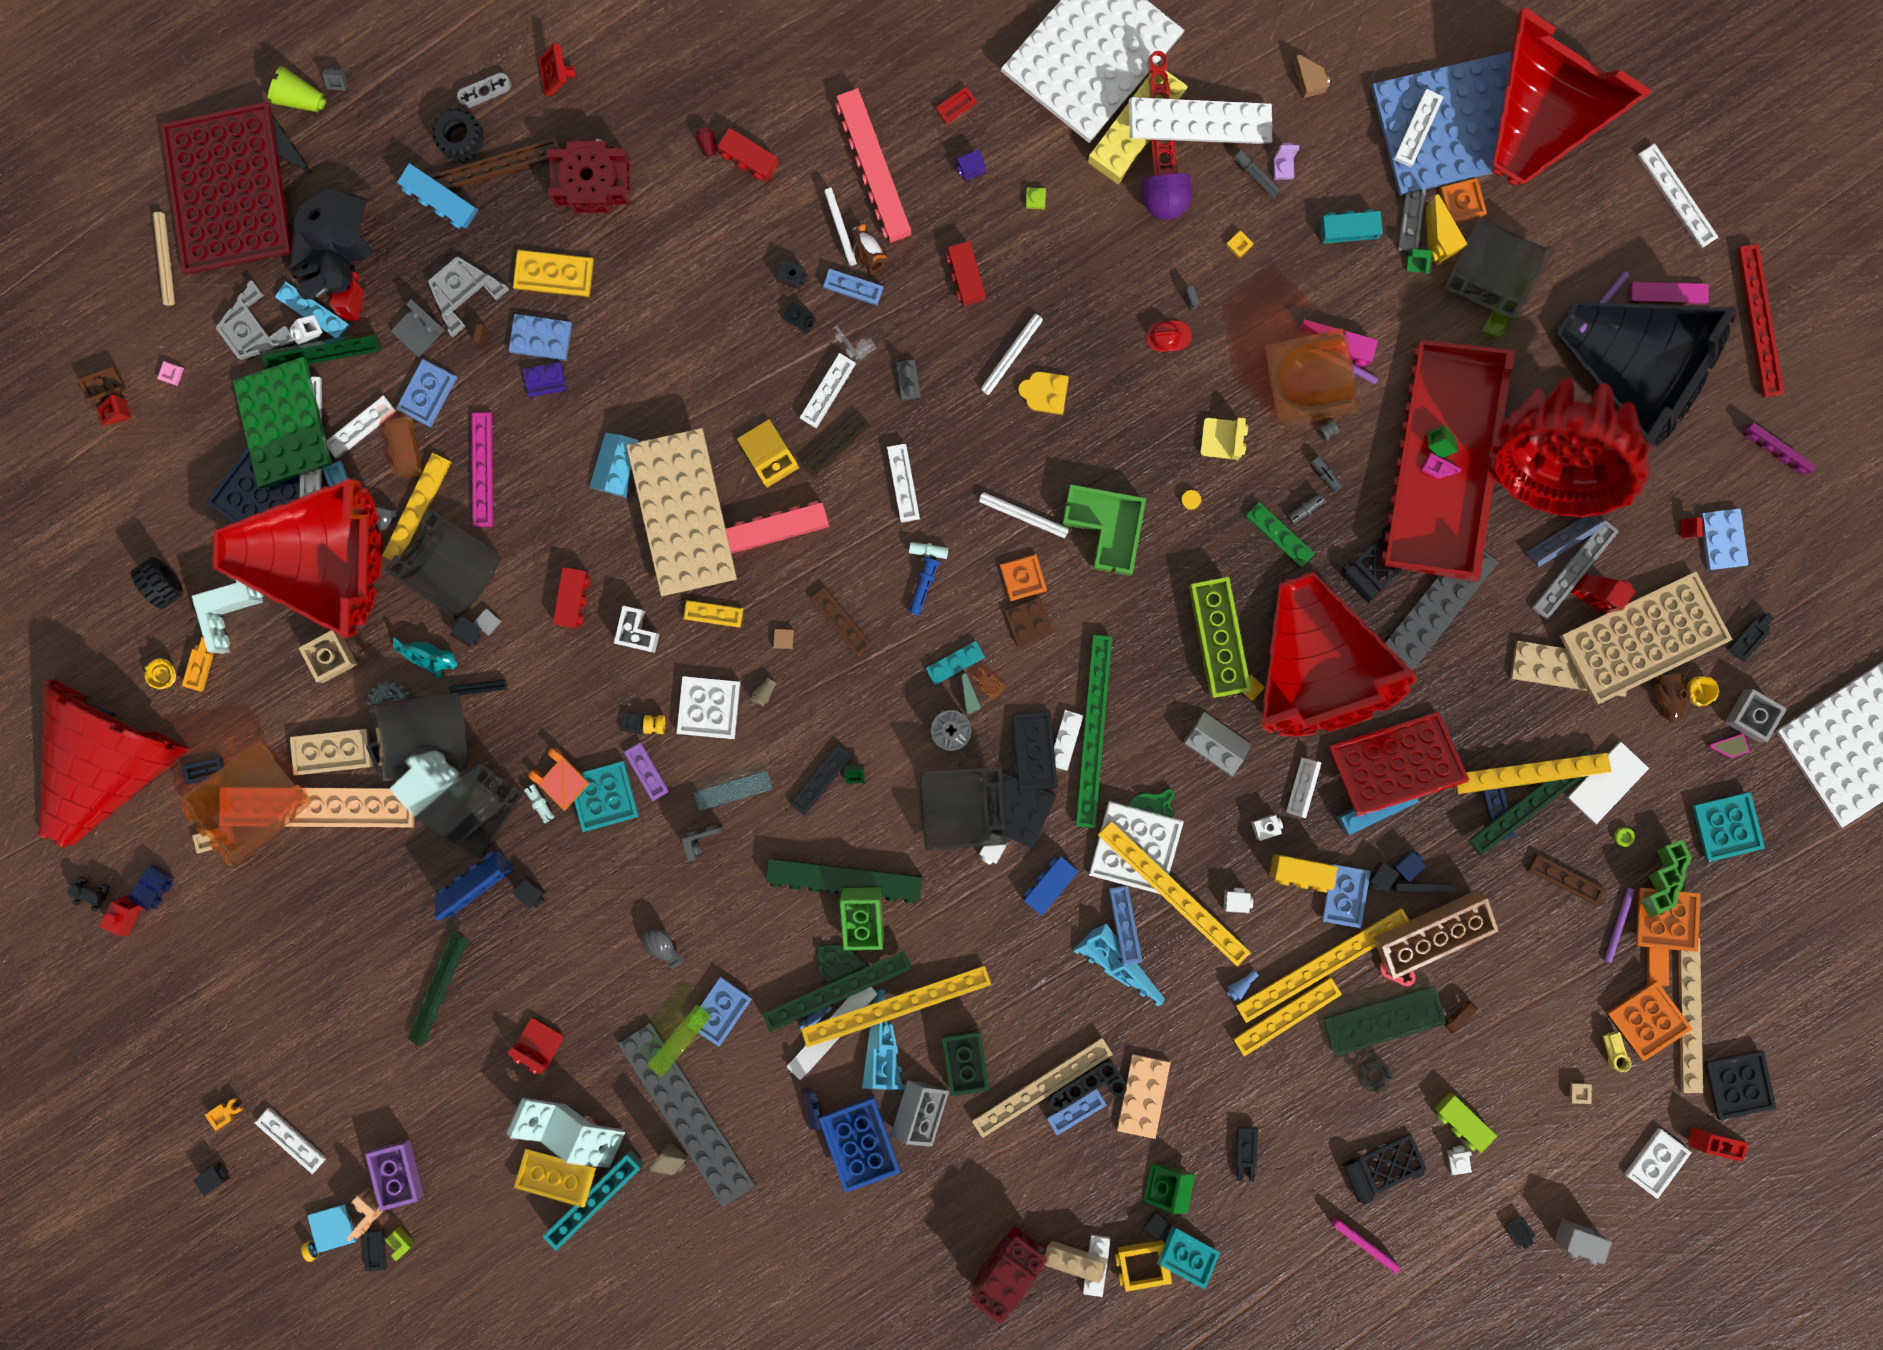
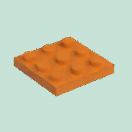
M1639 888L1636 946L1698 952L1701 894L1679 891L1678 902L1675 908L1649 918L1641 900L1657 892L1655 889Z
M1656 980L1607 1012L1643 1062L1693 1029Z

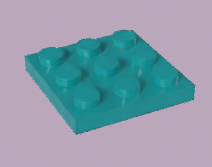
M625 761L581 773L590 782L574 801L582 832L640 817Z
M1751 792L1692 805L1706 862L1765 849Z

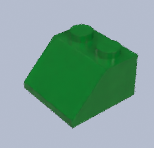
M1151 1163L1143 1202L1173 1214L1188 1213L1195 1174L1179 1168Z

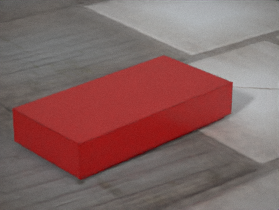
M965 86L935 107V110L947 125L977 104V100L967 86Z

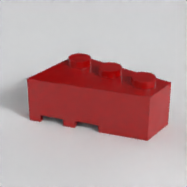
M1584 574L1570 593L1599 613L1605 614L1623 610L1636 591L1625 580Z

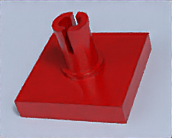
M552 44L538 58L544 96H552L567 82L566 77L574 78L576 75L574 65H564L560 44Z

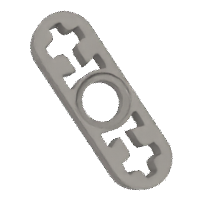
M497 73L460 89L457 99L463 107L470 108L508 92L511 88V81L506 74ZM501 79L504 81L503 87L499 85V80ZM490 83H493L496 90H493V87L490 85ZM482 86L489 87V92L486 95L479 93ZM474 90H475V93L477 94L478 98H476V97L474 96V95H475V94L473 93ZM466 94H468V96H470V97H469V101H467V102L465 101V96H464V95H466Z

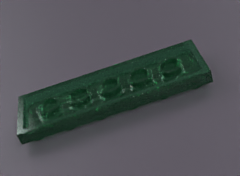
M1435 986L1323 1018L1334 1056H1340L1447 1024Z

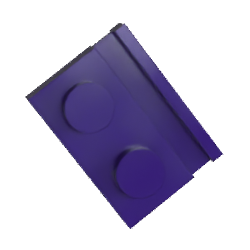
M561 362L523 369L529 398L567 391Z

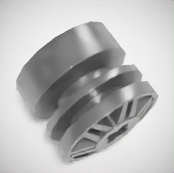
M948 710L936 716L932 723L931 734L939 747L944 750L953 751L967 744L972 729L969 720L964 714L959 711ZM949 725H953V728L957 729L953 736H949V733L945 731L949 728Z

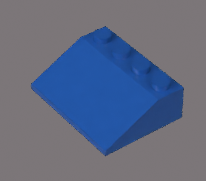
M491 851L484 856L485 861L481 864L477 862L468 869L470 871L465 876L463 874L459 875L453 880L454 884L449 888L445 886L437 892L439 895L434 898L435 919L437 921L453 916L514 870L501 851Z
M875 1095L855 1101L819 1118L845 1193L900 1173V1165Z

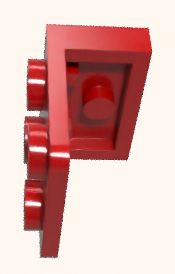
M532 1018L517 1043L509 1050L508 1055L511 1056V1060L518 1064L523 1063L528 1066L529 1071L541 1074L547 1069L564 1040V1036L539 1020Z

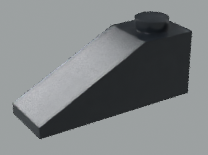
M273 120L278 157L307 173L312 172L285 131Z

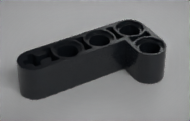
M1105 1059L1049 1096V1102L1053 1110L1062 1111L1104 1084L1116 1097L1123 1096L1126 1093L1127 1085L1114 1063ZM1106 1065L1112 1067V1071L1109 1074L1102 1072L1103 1067ZM1088 1076L1096 1077L1093 1084L1086 1083ZM1115 1082L1122 1083L1120 1090L1112 1089ZM1073 1086L1080 1088L1079 1092L1075 1095L1069 1092ZM1064 1091H1066V1094L1069 1098L1068 1100L1066 1099V1096H1064ZM1056 1097L1061 1099V1104L1055 1102Z

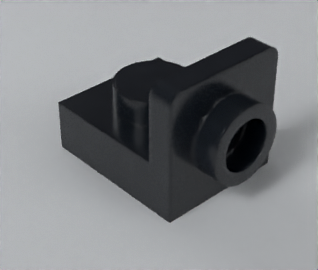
M1523 1216L1505 1225L1518 1248L1524 1247L1526 1249L1534 1244L1533 1240L1536 1236Z

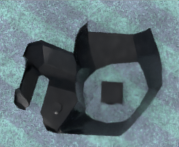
M328 188L300 206L294 218L291 234L289 268L292 270V276L295 279L296 276L307 275L320 269L318 276L296 286L298 294L304 300L314 299L315 296L333 291L335 294L346 291L351 283L350 262L363 260L375 252L358 232L366 202H377L356 194Z

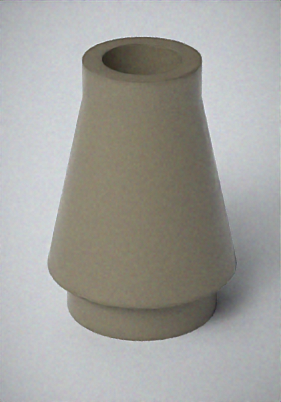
M766 678L751 693L752 697L750 699L761 707L768 704L776 683Z

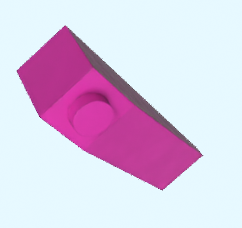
M1305 319L1300 324V328L1347 360L1354 362V365L1365 367L1372 363L1378 340Z

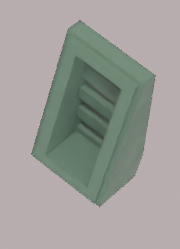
M963 674L962 686L965 709L968 715L979 710L981 707L967 674Z

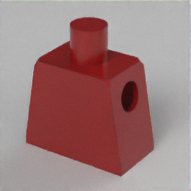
M350 272L351 283L344 292L335 294L333 291L330 306L340 319L359 322L364 291L358 283L359 274Z
M128 895L112 901L100 927L116 935L128 936L144 903Z

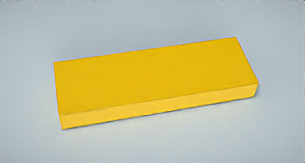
M686 600L683 619L741 628L744 609Z

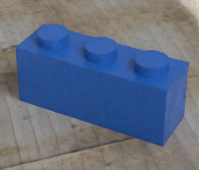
M1060 855L1058 858L1053 857L1048 863L1050 868L1045 873L1042 871L1036 878V885L1033 888L1030 886L1023 894L1025 896L1024 902L1041 916L1079 872Z

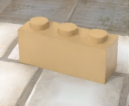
M1052 1241L1047 1246L1045 1257L1048 1258L1045 1266L1096 1283H1100L1103 1279L1108 1260L1107 1258Z

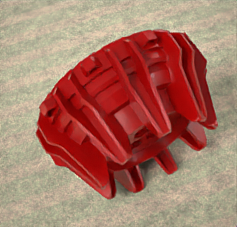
M1570 378L1561 380L1547 400L1544 391L1536 388L1517 411L1511 413L1510 418L1501 421L1497 435L1498 438L1493 440L1489 457L1492 459L1491 468L1496 472L1495 481L1498 484H1502L1512 496L1522 503L1528 504L1529 507L1561 516L1590 517L1592 515L1597 516L1612 512L1614 509H1619L1622 506L1628 507L1633 503L1634 496L1642 493L1643 485L1647 484L1651 469L1646 462L1650 445L1642 438L1643 434L1641 433L1633 404L1626 402L1615 413L1612 389L1604 383L1598 385L1590 403L1574 401V381Z

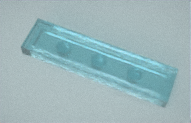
M765 771L693 793L698 810L700 811L769 791L773 787L769 773Z

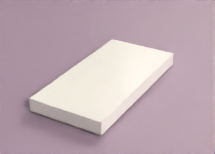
M1618 742L1608 753L1612 772L1586 776L1567 796L1594 824H1597L1649 769L1622 742Z

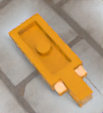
M204 637L201 638L200 645H196L195 649H192L182 683L183 687L197 691L204 690L213 659V653L207 651Z

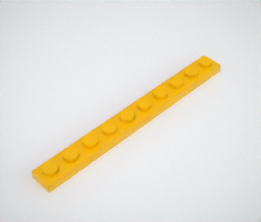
M1110 821L1098 833V836L1236 966L1251 953L1114 822Z
M1399 908L1235 1006L1246 1023L1373 949L1376 947L1373 937L1408 922V917L1403 909Z
M983 966L802 1028V1034L807 1048L990 986L991 982L987 970Z

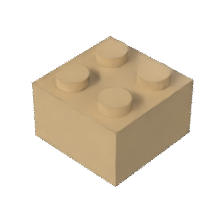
M332 630L299 647L316 682L325 683L358 665L345 639Z

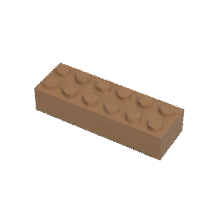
M1476 890L1377 935L1373 939L1385 971L1395 979L1498 932V928L1488 898Z

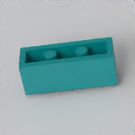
M1368 209L1364 210L1363 213L1347 211L1340 215H1337L1335 212L1325 214L1320 220L1322 244L1379 239L1383 234L1381 211Z

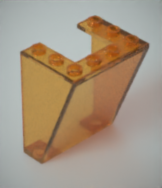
M261 740L180 797L182 802L180 807L182 808L183 815L190 823L194 821L197 824L196 830L202 837L207 836L210 840L208 843L215 852L219 851L222 861L227 866L231 865L234 869L311 804V799L299 785H295L274 761L273 754Z

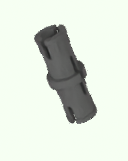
M1318 456L1311 462L1321 475V480L1324 479L1333 492L1344 486L1333 473V468L1330 469L1321 456Z
M1319 492L1308 501L1300 503L1301 506L1287 515L1292 524L1295 525L1306 515H1311L1313 510L1326 502L1324 498L1322 499L1323 496Z

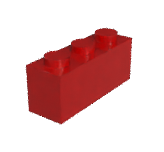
M731 128L727 130L717 146L719 155L726 161L732 160L739 169L750 171L752 176L759 181L763 179L768 182L779 165L778 157Z
M968 241L948 247V253L945 256L948 265H952L953 272L950 273L953 283H957L959 289L956 290L958 301H962L963 306L984 301L986 295L971 242Z
M562 568L553 620L554 625L576 629L583 625L584 614H582L583 606H586L588 596L585 595L586 587L589 588L591 582L588 572Z

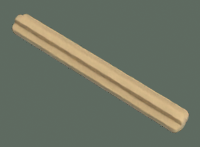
M154 212L153 222L162 302L165 306H172L175 304L165 214Z

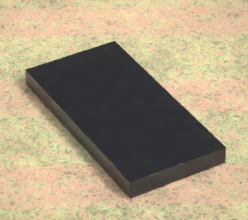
M1051 712L1012 715L1019 791L1057 789Z

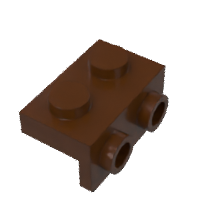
M115 365L77 379L86 396L83 399L85 403L91 401L92 404L104 400V396H117L122 393L121 390L125 387Z

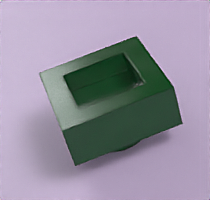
M864 764L845 765L846 784L865 783Z

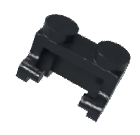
M79 876L76 883L71 884V887L68 888L67 893L70 897L77 898L72 902L74 905H79L84 900L89 904H95L91 907V910L96 912L101 906L102 901L106 900L110 886L100 884L99 889H102V891L97 892L82 887V884H85L87 879Z

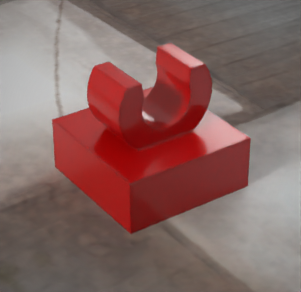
M1702 518L1681 519V538L1702 537Z

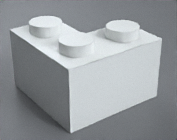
M623 606L614 643L655 653L659 634L641 630L645 611Z

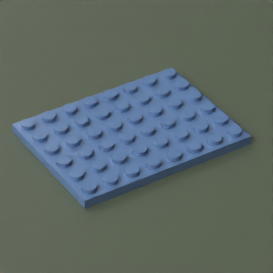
M1511 52L1372 84L1371 88L1399 196L1493 174L1490 170L1492 168L1495 143L1498 137L1500 114H1502ZM1428 89L1443 96V100L1413 166L1408 167L1393 159L1424 91Z

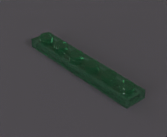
M452 931L408 1035V1039L416 1046L423 1047L425 1040L428 1038L430 1028L436 1019V1014L444 1000V995L451 983L454 971L458 967L462 952L466 948L468 938L459 932Z

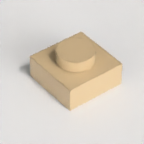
M1570 1082L1569 1102L1591 1104L1592 1084Z

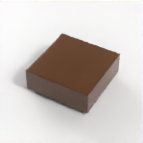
M475 325L472 339L476 346L483 348L488 331L484 325Z

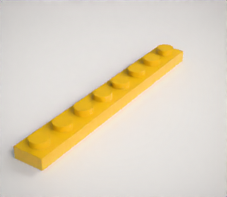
M1608 753L1466 772L1469 781L1457 785L1455 788L1457 794L1606 774L1612 772Z

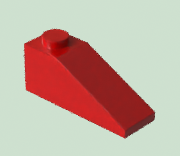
M1692 1127L1687 1146L1707 1154L1743 1162L1749 1143Z

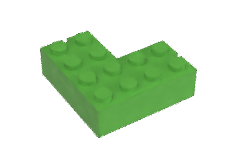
M1076 485L1069 486L1062 525L1099 532L1093 565L1094 570L1110 572L1114 569L1113 573L1126 576L1133 574L1146 498Z

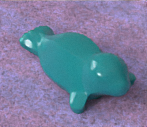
M393 638V649L402 654L412 663L430 671L438 679L442 677V670L455 669L457 667L456 657L451 651L439 650L434 645L423 641L402 643L399 639Z

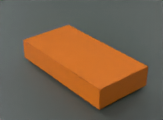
M1647 947V985L1656 980L1661 986H1669V949Z

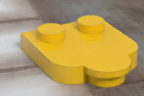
M1036 372L1030 377V380H1025L1020 384L1019 394L1024 399H1027V406L1033 411L1063 415L1069 376Z

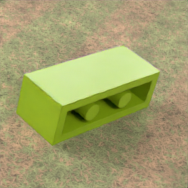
M1450 1092L1434 1108L1439 1113L1437 1117L1444 1124L1448 1122L1452 1126L1450 1130L1459 1138L1463 1136L1467 1140L1465 1144L1472 1151L1477 1149L1482 1153L1497 1137L1494 1132Z

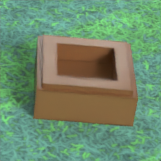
M775 629L774 648L793 649L794 630Z

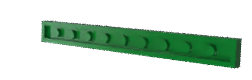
M1093 635L1076 816V826L1095 828L1112 646L1111 636Z

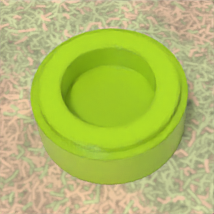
M1621 827L1614 832L1613 838L1617 845L1628 847L1634 843L1635 834L1631 829Z

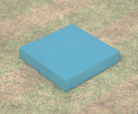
M347 1203L307 1215L317 1253L357 1241L355 1237L350 1241L347 1240V1237L354 1230Z

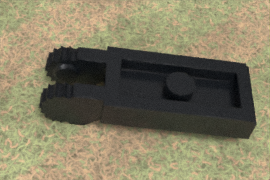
M1237 1126V1181H1242L1243 1167H1249L1248 1178L1249 1181L1254 1182L1255 1167H1257V1127Z

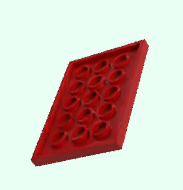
M1439 712L1329 746V751L1357 817L1469 781V777Z

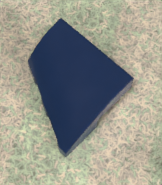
M809 1088L801 1089L808 1128L822 1129L819 1121L822 1115L820 1106H818L816 1090L809 1091Z

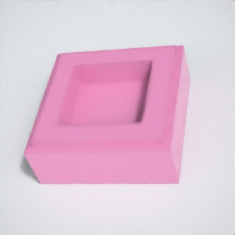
M163 361L157 379L178 386L184 368Z

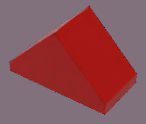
M110 395L97 407L102 426L132 418L127 400L116 395Z

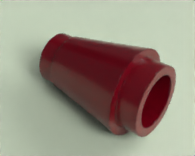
M706 127L697 130L696 139L705 157L709 158L717 155L714 132L711 131V128Z

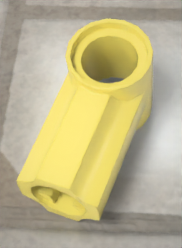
M1610 1032L1602 1035L1608 1054L1609 1066L1620 1072L1628 1071L1631 1068V1060L1626 1054L1620 1032ZM1621 1057L1623 1063L1620 1067H1617L1616 1061Z

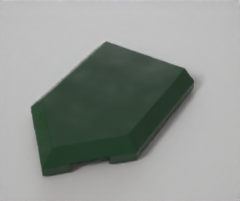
M844 944L818 946V971L829 983H833L868 967L854 952L844 950Z

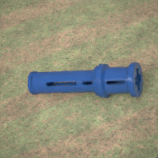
M924 557L925 563L922 572L918 574L920 577L919 583L908 612L920 616L931 582L935 581L934 575L937 566L941 564V562Z

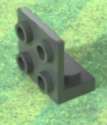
M411 299L406 304L411 310L391 332L416 356L420 357L445 329Z
M718 824L704 828L705 832L700 833L699 830L687 833L686 838L682 839L688 862L700 858V853H702L700 843L696 842L695 839L721 832L724 828L718 827Z

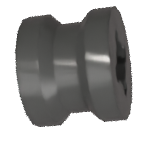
M1331 417L1326 418L1324 423H1319L1315 426L1318 434L1324 441L1330 439L1331 435L1339 433L1338 426Z

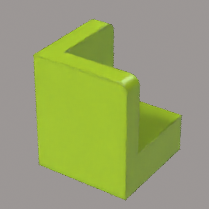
M401 1226L386 1239V1242L395 1251L391 1255L395 1261L416 1243Z

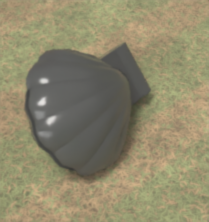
M651 929L644 932L642 935V945L648 954L657 959L665 960L671 969L684 962V958L673 949L672 941L666 931Z

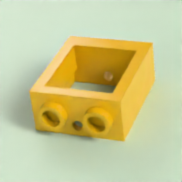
M1163 1240L1117 1248L1118 1254H1115L1117 1267L1121 1266L1122 1273L1118 1274L1121 1286L1124 1285L1126 1292L1172 1284L1170 1271L1160 1266L1161 1277L1129 1282L1125 1257L1157 1251L1159 1259L1165 1245Z

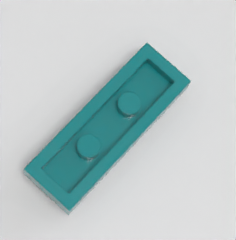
M975 641L927 667L926 670L934 685L984 659L985 656Z

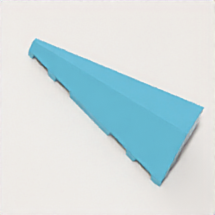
M1107 924L1093 929L1074 948L1073 951L1076 954L1080 952L1089 958L1088 961L1090 963L1096 962L1104 968V972L1127 987L1133 986L1139 990L1141 996L1147 995L1155 1000V1005L1160 1006L1163 1004L1165 998L1137 963L1123 966L1118 938Z
M875 990L879 994L875 997L873 1004L884 1001L883 994L886 993L885 990ZM889 1020L870 1027L862 1089L905 1090V1084L902 1083L900 1076L902 1068L898 1066L896 1057L898 1049L893 1025L889 1023Z

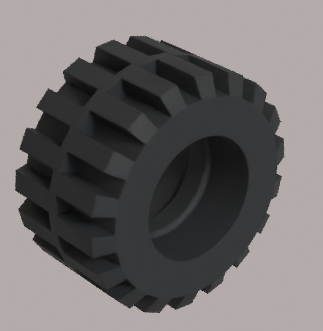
M454 107V111L448 108L446 113L443 111L439 113L441 117L434 119L436 124H432L434 132H431L434 138L433 141L439 150L447 158H452L457 162L458 159L465 162L466 158L471 160L473 159L472 155H478L480 153L478 149H482L484 146L481 142L485 141V137L482 135L484 131L476 118L471 113H468L467 110H460ZM458 127L467 128V134L462 141L457 143L449 141L450 134L454 129Z
M155 557L148 558L131 570V577L138 591L149 603L159 609L166 608L184 594L182 585L173 571L164 562Z

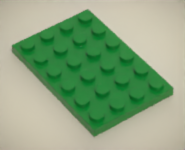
M301 357L233 380L255 478L259 488L262 489L332 465L306 358Z

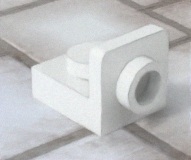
M1454 1146L1453 1150H1447L1450 1173L1452 1175L1472 1172L1469 1156H1472L1470 1150L1464 1146Z

